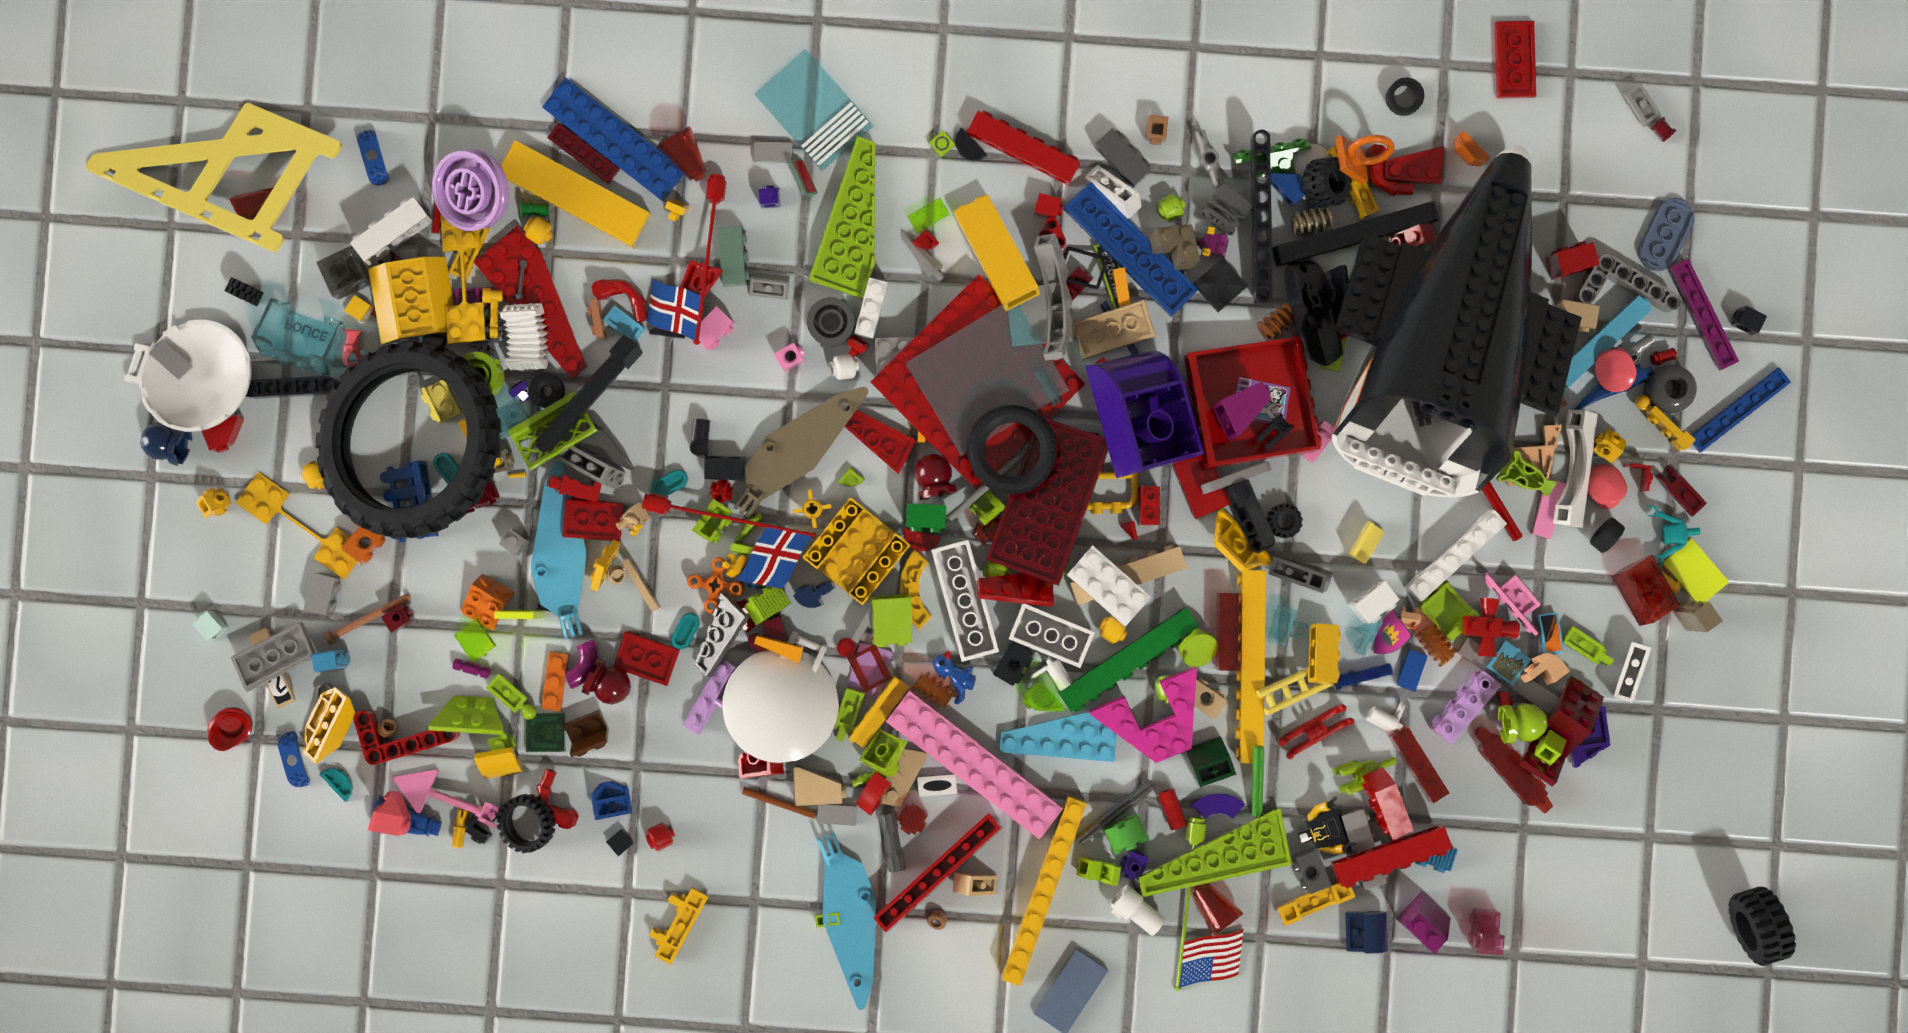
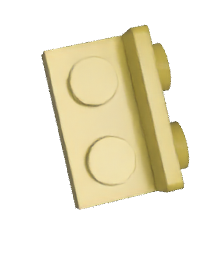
M443 380L421 388L423 392L421 397L425 404L428 403L431 409L429 414L433 421L442 424L462 414L449 385Z

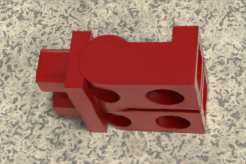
M560 473L559 477L549 475L546 486L556 489L555 492L565 495L566 493L573 497L597 503L602 484L590 480L589 485L580 483L576 479Z

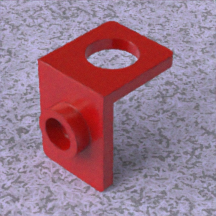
M1624 464L1626 468L1642 469L1640 492L1649 491L1650 484L1653 481L1652 465Z

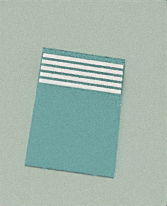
M806 49L754 94L821 171L855 143L857 136L863 137L873 127L871 122Z

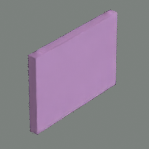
M860 642L849 683L846 687L865 692L864 696L877 699L881 694L893 651Z

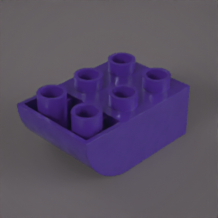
M1148 351L1085 366L1116 478L1166 466L1204 454L1183 377L1175 363L1167 355L1159 351Z

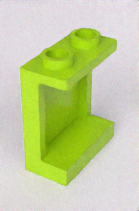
M1444 581L1422 602L1418 601L1420 604L1417 608L1447 641H1453L1462 633L1463 616L1479 617L1480 614L1470 608L1450 586L1451 583L1449 581Z
M908 593L870 596L873 615V644L877 645V647H888V644L906 646L907 643H912V597Z

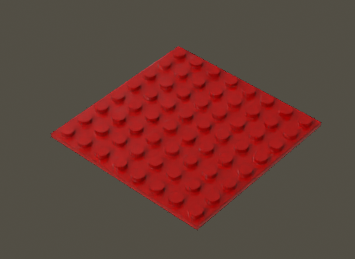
M980 274L870 381L975 490L982 486L983 483L976 477L970 466L968 441L972 429L982 416L1001 406L1018 405L1032 409L1042 417L1051 419L1085 385L1062 359L1045 360L1043 354L1047 343L1012 347L1008 311H1005L992 286ZM1045 367L1051 381H1054L1056 384L1055 388L1063 400L1053 407L1046 393L1042 392V386L1034 375V372ZM1005 423L996 427L989 434L985 443V457L989 466L995 472H998L1031 439L1033 431L1020 423Z

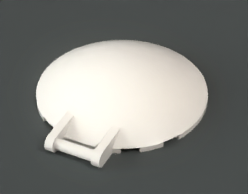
M189 320L187 323L179 326L175 325L163 332V336L156 343L153 342L151 346L135 344L134 356L128 374H125L124 381L139 384L143 397L142 401L148 412L158 422L171 429L196 432L212 428L230 417L240 406L247 394L251 381L250 356L241 338L225 325L211 320ZM162 340L193 366L180 380L174 377L149 354ZM143 353H145L138 372V376H136Z
M792 631L788 642L792 644L796 642L819 652L817 657L802 652L800 662L797 663L768 649L760 651L748 657L734 670L724 690L723 716L729 733L745 752L767 762H791L809 756L829 738L838 716L839 701L837 689L829 672L821 664L828 646L825 644L820 645L799 636L795 631Z

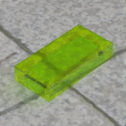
M938 198L908 215L907 218L917 234L950 214L941 198Z

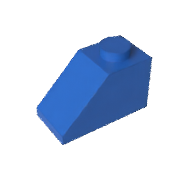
M1271 173V185L1291 207L1305 196V191L1302 188V178L1304 176L1301 177L1299 174Z

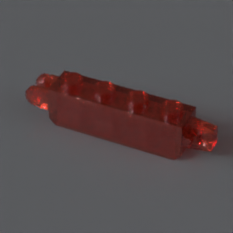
M1477 727L1474 734L1481 742L1478 745V752L1522 803L1528 806H1535L1542 813H1547L1553 805L1547 797L1548 792L1545 790L1546 785L1539 778L1536 779L1531 772L1519 765L1521 756L1514 749L1511 750L1507 746L1508 743L1502 741L1500 735L1491 734L1486 728Z

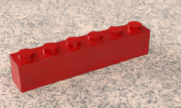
M977 111L967 130L969 136L1067 186L1070 185L1080 165L1076 156L1072 154L1065 155L1061 153V149L1054 145L1049 147L1043 144L1044 141L1042 139L1026 135L1027 132L1023 129L1010 127V124L1005 120L1000 119L998 121L992 118L993 115L987 111Z
M1439 824L1355 853L1354 855L1332 861L1331 864L1338 884L1341 887L1350 888L1355 886L1358 881H1371L1376 875L1381 874L1384 876L1391 874L1393 869L1399 867L1400 869L1408 868L1413 862L1418 861V863L1430 860L1429 857L1446 855L1448 850L1453 848L1445 826Z

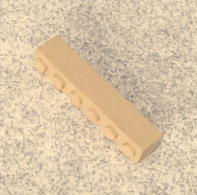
M1174 544L1163 547L1164 551L1159 553L1156 550L1145 553V558L1139 559L1136 556L1127 559V564L1120 565V562L1114 564L1137 585L1187 568L1181 547H1175ZM1070 582L1077 605L1094 600L1075 582Z

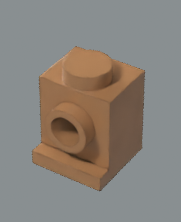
M1149 115L1146 140L1150 141L1151 145H1161V142L1166 141L1168 116ZM1158 129L1160 133L1154 134L1153 130Z

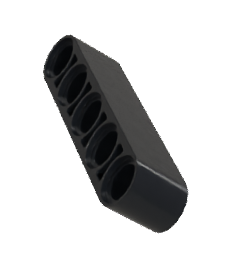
M330 376L251 380L246 397L264 399L328 395L331 389H326V383L331 380L332 387H336L339 381ZM312 381L313 389L308 391L307 384ZM290 383H293L294 389L293 391L289 392L288 385ZM271 384H274L275 390L274 392L270 393L269 386ZM255 385L256 391L251 394L250 387Z

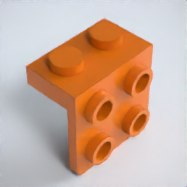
M481 574L471 584L461 612L486 628L493 630L499 619H494V612L503 610L513 599L515 592L494 581L492 578Z

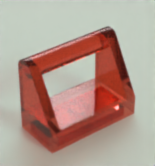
M872 645L847 658L864 693L892 679L876 645ZM871 651L884 677L871 685L857 657Z

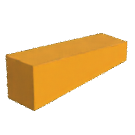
M758 634L754 644L797 663L800 662L804 647Z

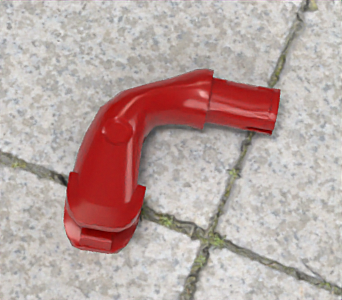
M1374 144L1367 149L1366 157L1377 156L1383 153L1386 147ZM1384 161L1367 165L1368 176L1374 186L1390 196L1413 195L1414 184L1397 183V181L1384 179Z
M603 279L591 285L593 295L599 300H606L610 296L617 294H628L631 306L634 308L636 322L647 321L646 300L632 283L620 279Z
M546 768L540 784H537V795L541 797V801L545 800L547 802L546 808L551 807L552 810L549 813H554L555 816L552 821H556V824L561 828L570 829L576 825L579 815L570 808L563 809L549 802V795L552 791L551 785L557 772Z

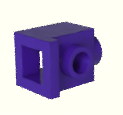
M767 185L763 186V189H759V205L761 208L781 207L779 188Z

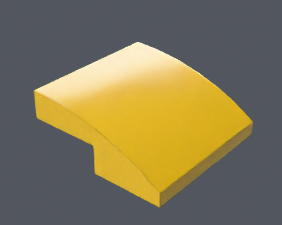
M513 747L474 754L475 763L485 779L523 773L519 756H516Z

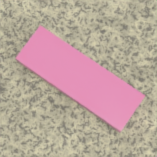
M1557 481L1548 497L1542 493L1531 534L1547 539L1552 538L1555 524H1553L1555 505L1560 499L1566 483Z

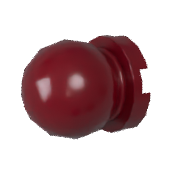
M928 454L918 460L914 471L917 484L923 488L918 493L920 500L930 499L929 497L937 495L942 497L957 492L956 484L949 483L952 477V468L947 459L938 454Z
M598 658L594 664L596 665V670L594 673L589 672L581 692L586 695L594 692L596 698L605 704L613 705L624 701L631 689L628 674L618 667H606V661Z

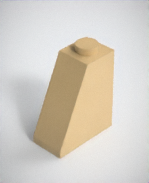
M800 765L794 766L796 806L842 804L843 798H846V787H842L841 781Z

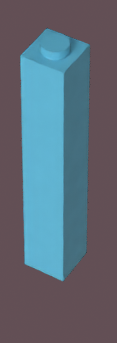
M1640 295L1633 297L1573 353L1565 388L1570 387L1595 363L1599 354L1612 348L1652 310L1649 306L1650 302L1645 297Z

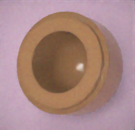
M933 910L929 914L927 922L933 929L941 930L947 923V915L942 910ZM932 919H938L941 923L935 924Z

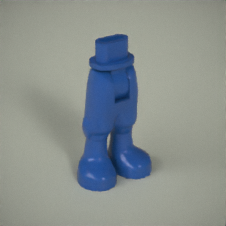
M380 795L378 797L375 808L381 806L386 801L384 796ZM407 806L411 815V826L407 833L415 835L426 834V836L430 834L439 835L442 821L435 820L434 816L430 818V816L422 812L417 813Z

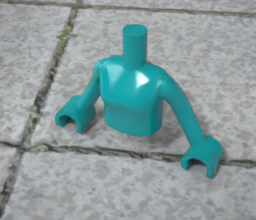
M1649 505L1646 508H1654L1655 512L1647 516H1657L1674 523L1661 526L1663 544L1677 545L1661 555L1652 556V558L1659 557L1660 562L1652 564L1659 567L1663 565L1664 559L1686 546L1689 536L1700 535V528H1687L1686 523L1681 518L1660 512L1656 506Z

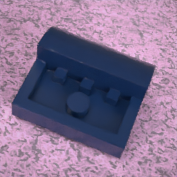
M826 580L815 586L817 588L815 591L812 585L807 586V584H804L795 590L796 594L793 597L804 607H820L824 605L820 598L834 590L836 586L833 582L828 583Z
M1387 911L1345 912L1347 951L1365 952V954L1388 951Z

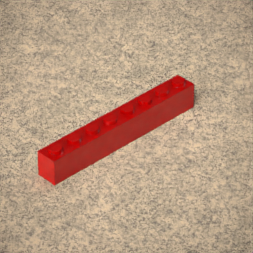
M988 813L873 917L874 920L885 932H889L998 834L1003 827Z

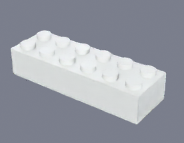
M969 540L932 549V555L961 661L964 662L999 652L985 599H978L977 581L979 576Z

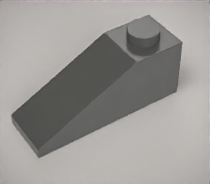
M594 423L597 431L577 444L629 470L633 469V465L608 433L603 431L604 427ZM589 424L586 425L584 431L591 428Z
M1274 556L1268 574L1324 593L1328 590L1333 572L1306 563Z

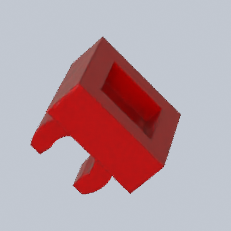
M853 335L846 344L851 347L848 354L855 358L859 352L861 354L866 352L870 344Z

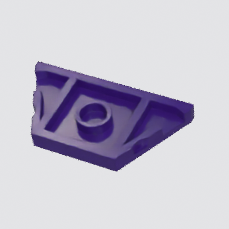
M1601 706L1592 732L1571 752L1572 766L1574 768H1578L1587 759L1593 758L1599 751L1611 745L1604 706Z

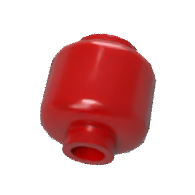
M659 823L647 830L645 838L651 850L661 851L673 844L672 837L675 836V833L671 826L667 827L665 823Z

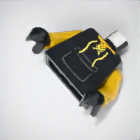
M1334 796L1330 801L1315 805L1308 814V819L1305 820L1307 830L1298 833L1301 844L1312 841L1315 848L1331 854L1347 853L1348 855H1354L1358 851L1350 849V846L1356 845L1355 842L1345 844L1348 842L1336 812L1342 804L1336 805L1333 802L1338 797Z

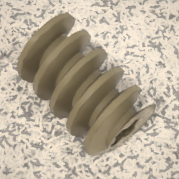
M1320 207L1316 211L1310 208L1308 213L1305 209L1301 210V213L1295 210L1291 216L1293 235L1296 234L1297 229H1299L1301 234H1303L1304 228L1307 229L1308 233H1311L1312 227H1314L1316 232L1319 231V226L1322 227L1323 231H1326L1328 225L1331 230L1333 229V217L1329 207H1324L1323 211Z

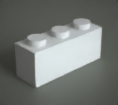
M869 277L854 332L856 336L874 340L889 286L888 282Z
M1635 642L1631 643L1613 697L1634 703L1652 648Z

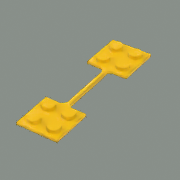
M441 215L443 252L459 251L463 298L460 305L446 307L448 344L486 340L484 303H467L464 252L467 249L481 248L480 230H461L451 225Z
M258 472L235 503L266 525L276 513L283 514L320 540L321 548L313 558L345 580L358 563L341 549L350 536L336 527L328 538L322 539L282 510V504L290 494Z

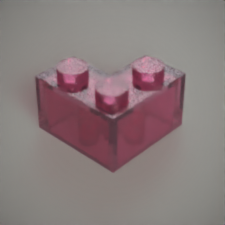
M1473 908L1472 913L1469 915L1471 932L1468 933V943L1470 947L1480 954L1503 955L1505 936L1499 932L1501 916L1499 911L1495 909Z

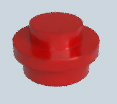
M842 638L837 643V651L841 656L849 657L854 654L856 644L850 638Z

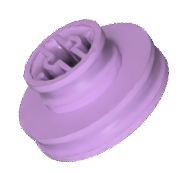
M476 149L456 151L445 156L435 169L432 182L434 200L442 216L451 225L461 230L475 231L491 227L503 217L509 203V185L502 167L492 156Z

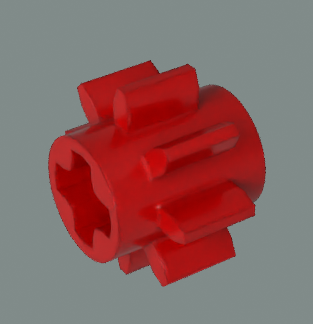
M719 479L717 483L712 482L709 495H712V499L719 503H724L726 499L731 500L734 487H731L729 481Z

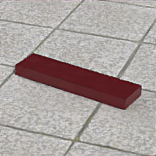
M560 123L556 125L547 137L607 184H610L620 171V168Z

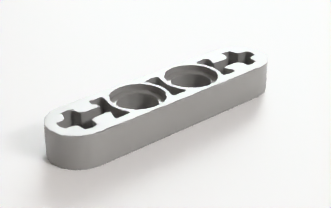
M1269 461L1200 485L1204 495L1272 469Z

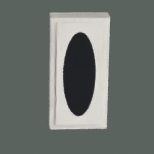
M955 774L917 777L919 797L957 794Z

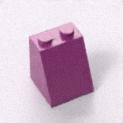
M1263 381L1222 399L1212 407L1229 442L1240 436L1271 400L1270 389L1267 385H1264Z
M1423 891L1396 918L1418 941L1434 954L1448 940L1451 918Z

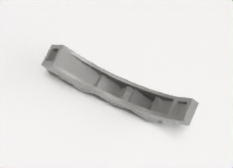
M1054 233L1038 236L1034 244V250L1045 285L1048 336L1043 354L1046 361L1064 358L1068 343L1073 342L1076 334V328L1070 314L1073 300L1066 284L1069 270Z

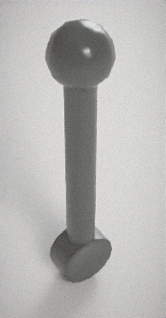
M525 260L519 263L521 273L519 289L516 294V299L518 300L523 299L524 272L528 266Z

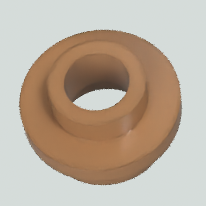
M383 719L378 723L377 731L382 737L390 738L396 733L397 726L393 720Z

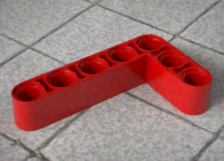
M362 710L354 715V724L364 758L371 765L452 742L458 739L461 733L453 732V737L449 738L446 735V731L428 730L384 744L383 737L377 731L378 720L376 714L372 710ZM363 714L368 716L367 723L362 721L361 717ZM369 732H371L374 735V740L372 742H370L367 739V734ZM429 734L435 737L433 744L428 741L427 737ZM411 739H413L416 742L415 749H412L409 746V742ZM392 745L398 748L396 755L391 752ZM374 750L379 753L378 760H375L372 756Z

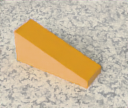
M1125 267L1113 269L1112 276L1118 306L1131 304Z

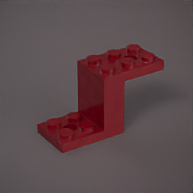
M1571 675L1566 681L1558 704L1546 715L1548 727L1541 736L1542 738L1549 730H1552L1567 741L1561 756L1551 766L1546 762L1543 763L1540 758L1534 755L1540 740L1537 739L1527 743L1519 765L1553 787L1558 781L1566 757L1592 732L1604 696Z

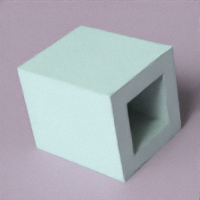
M214 611L201 612L193 623V626L207 641H215L229 628Z

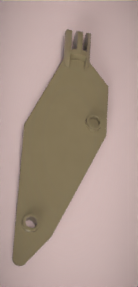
M860 387L839 393L767 435L745 466L746 490L733 508L737 510L745 498L749 496L739 513L744 514L751 503L756 501L745 516L749 519L763 499L812 471L868 395V389ZM845 404L850 406L848 411L843 410Z

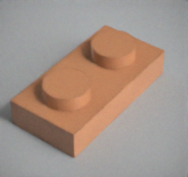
M597 298L590 299V305L587 308L589 316H592L593 324H591L592 334L598 339H605L607 335L603 321L601 301Z

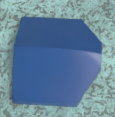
M608 781L600 783L591 793L595 820L632 813L629 788Z

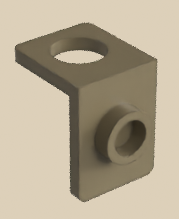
M501 449L502 452H500L499 456L503 458L504 466L501 468L495 467V473L514 469L513 464L515 460L510 450Z

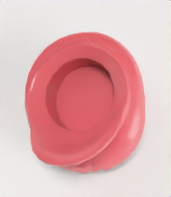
M1610 348L1599 354L1595 360V374L1598 382L1604 389L1610 392H1621L1630 388L1635 382L1636 366L1632 357L1623 348Z
M1599 464L1590 469L1587 492L1600 508L1611 509L1617 506L1625 497L1627 484L1617 468L1609 464Z

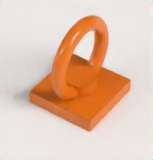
M1343 135L1335 138L1340 171L1361 185L1368 182L1366 165L1385 161L1393 154L1395 149L1394 142L1383 135H1368L1354 142ZM1368 143H1382L1387 146V149L1377 156L1365 157L1364 149L1361 146Z

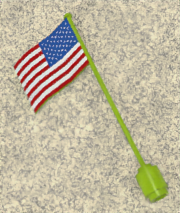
M1190 816L1189 821H1187L1185 840L1189 841L1188 844L1192 845V850L1196 848V845H1200V842L1205 840L1206 823L1203 817ZM1187 887L1176 986H1174L1175 991H1180L1181 987L1198 982L1228 979L1239 973L1244 929L1227 934L1201 936L1185 941L1191 887Z

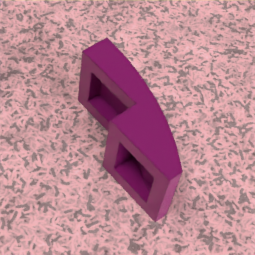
M495 287L466 288L467 303L482 302L483 288L495 290ZM462 288L454 289L455 306L462 303ZM484 303V308L490 307V303Z

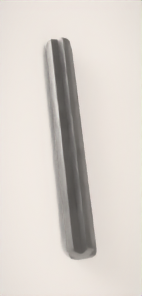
M1147 780L1075 837L1076 841L1080 845L1085 844L1155 789L1154 784Z

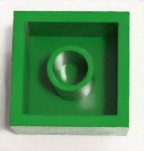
M907 503L906 527H910V531L922 532V528H930L929 532L941 533V529H945L946 505Z

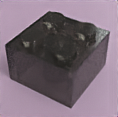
M349 246L316 262L331 296L338 300L371 285L368 270L353 246Z

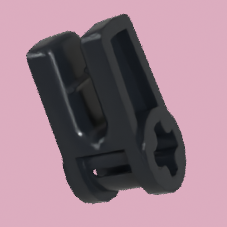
M1279 413L1255 438L1257 442H1261L1267 438L1266 436L1269 433L1275 431V436L1269 439V442L1264 446L1266 451H1269L1294 428L1292 424H1289L1283 418L1284 415L1282 413Z

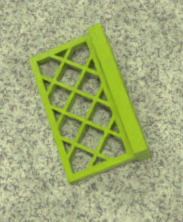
M574 391L508 430L510 437L516 444L530 471L597 431L586 412L577 422L575 429L568 432L573 434L571 440L567 442L561 440L550 453L547 451L542 453L538 449H533L539 431L545 429L575 396L576 393ZM581 423H587L591 427L584 432L579 431ZM526 439H531L529 448L522 447L520 443ZM531 453H538V459L531 463L529 461Z

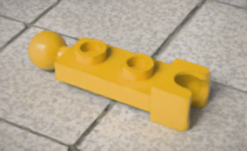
M1639 395L1636 398L1635 406L1640 410H1645L1644 413L1648 416L1647 420L1651 424L1657 425L1661 429L1662 435L1672 439L1669 443L1678 451L1682 449L1685 451L1694 443L1695 438L1687 431H1681L1660 409L1650 405L1648 396Z

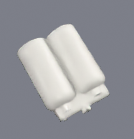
M1052 656L1047 657V665L1031 674L1033 679L1047 670L1060 691L1067 688L1073 682L1060 660L1054 659Z
M1401 701L1394 715L1374 706L1367 711L1364 720L1388 732L1397 729L1401 730L1403 725L1399 723V720L1405 709V702Z

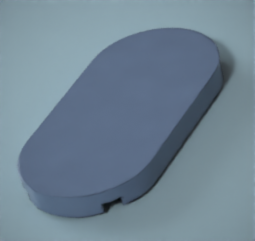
M1672 198L1662 202L1655 210L1638 248L1639 260L1647 269L1662 271L1672 266L1677 260L1694 223V213H1692V208L1688 202L1680 198Z

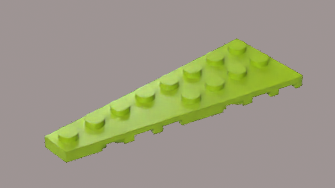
M1273 809L1139 876L1138 880L1142 897L1292 865L1281 809Z

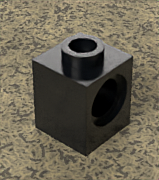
M1744 306L1734 312L1732 316L1734 320L1731 325L1750 335L1758 334L1767 315Z

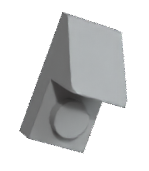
M870 606L851 639L856 643H859L860 640L864 642L869 633L866 630L867 627L873 630L872 606Z

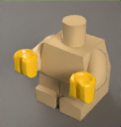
M639 502L622 515L621 521L616 523V526L619 530L626 528V530L630 529V534L634 537L642 529V524L647 523L651 517L646 509H642V503Z

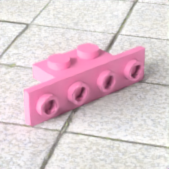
M1487 571L1485 573L1486 580L1484 581L1488 587L1496 589L1499 593L1497 597L1503 604L1507 602L1511 607L1510 612L1516 619L1520 617L1524 622L1522 626L1528 633L1532 632L1536 636L1538 629L1529 620L1527 615L1541 605L1539 600L1516 574L1502 585H1499Z

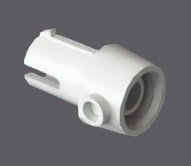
M1124 885L1111 901L1110 906L1113 908L1111 913L1119 919L1121 917H1124L1126 920L1130 918L1153 936L1162 927L1165 918L1143 900L1144 897L1129 885Z

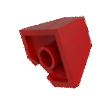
M747 752L741 753L738 758L739 779L784 774L783 762L763 761Z

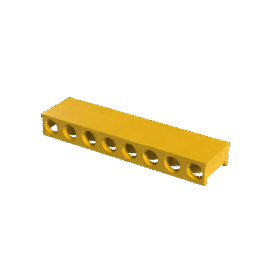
M516 140L501 164L509 182L633 249L645 224L652 216L650 212Z

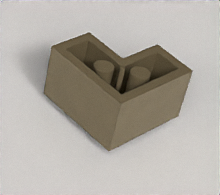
M1192 224L1159 227L1149 236L1153 254L1171 253L1175 270L1192 269L1200 261Z

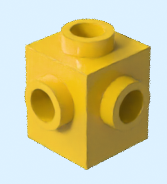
M1608 428L1603 434L1600 432L1595 437L1593 451L1599 457L1613 463L1624 452L1627 441L1618 433Z
M223 487L216 490L215 488L206 490L196 501L204 518L213 515L221 516L227 512V508L232 504L230 496L224 491Z

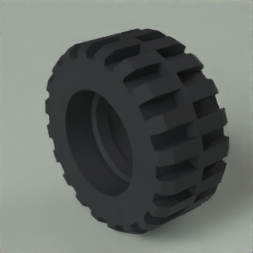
M1758 886L1736 893L1731 897L1728 910L1734 933H1736L1737 940L1742 945L1744 952L1748 954V957L1755 964L1766 966L1788 959L1794 954L1796 938L1793 933V926L1790 923L1788 914L1784 910L1783 904L1779 902V898L1771 890Z

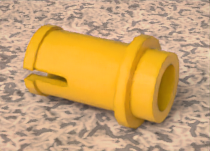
M1664 571L1655 579L1656 582L1668 589L1670 594L1673 593L1675 595L1682 587L1679 581L1673 580Z

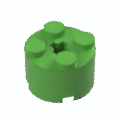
M1138 814L1127 816L1124 820L1116 821L1104 828L1105 835L1115 855L1123 852L1124 848L1127 851L1136 848L1137 842L1143 843L1150 839Z

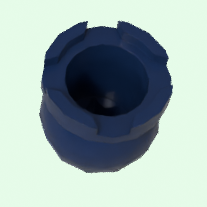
M157 422L147 426L142 432L140 445L147 456L156 460L167 459L169 464L178 466V464H183L189 455L190 449H187L188 440L192 441V432L171 429Z

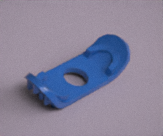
M365 130L357 135V141L366 173L372 184L383 185L388 181L389 177L375 130ZM369 150L377 152V158L373 161L368 160L366 157Z
M295 731L287 732L278 740V749L285 774L292 786L305 787L310 784V778L306 774L297 742V734ZM289 755L296 757V765L290 766L287 763Z

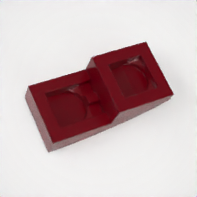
M1079 265L1068 278L1089 284L1094 277ZM1066 281L1072 300H1074L1083 291L1085 286Z

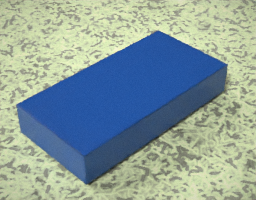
M1408 649L1396 685L1416 692L1428 655Z

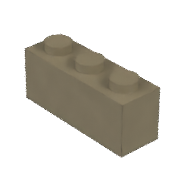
M1685 600L1677 605L1678 608L1673 611L1686 631L1708 632L1723 622L1710 602Z

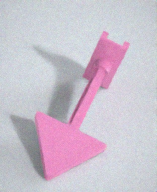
M437 769L393 777V781L417 813H421L427 797L430 796L472 812L479 817L478 821L492 828H497L493 821L496 814L501 810L500 808L485 802L484 806H476L432 789L439 773Z

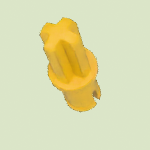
M457 809L455 826H453L452 847L462 848L464 844L466 823L469 811L464 809Z

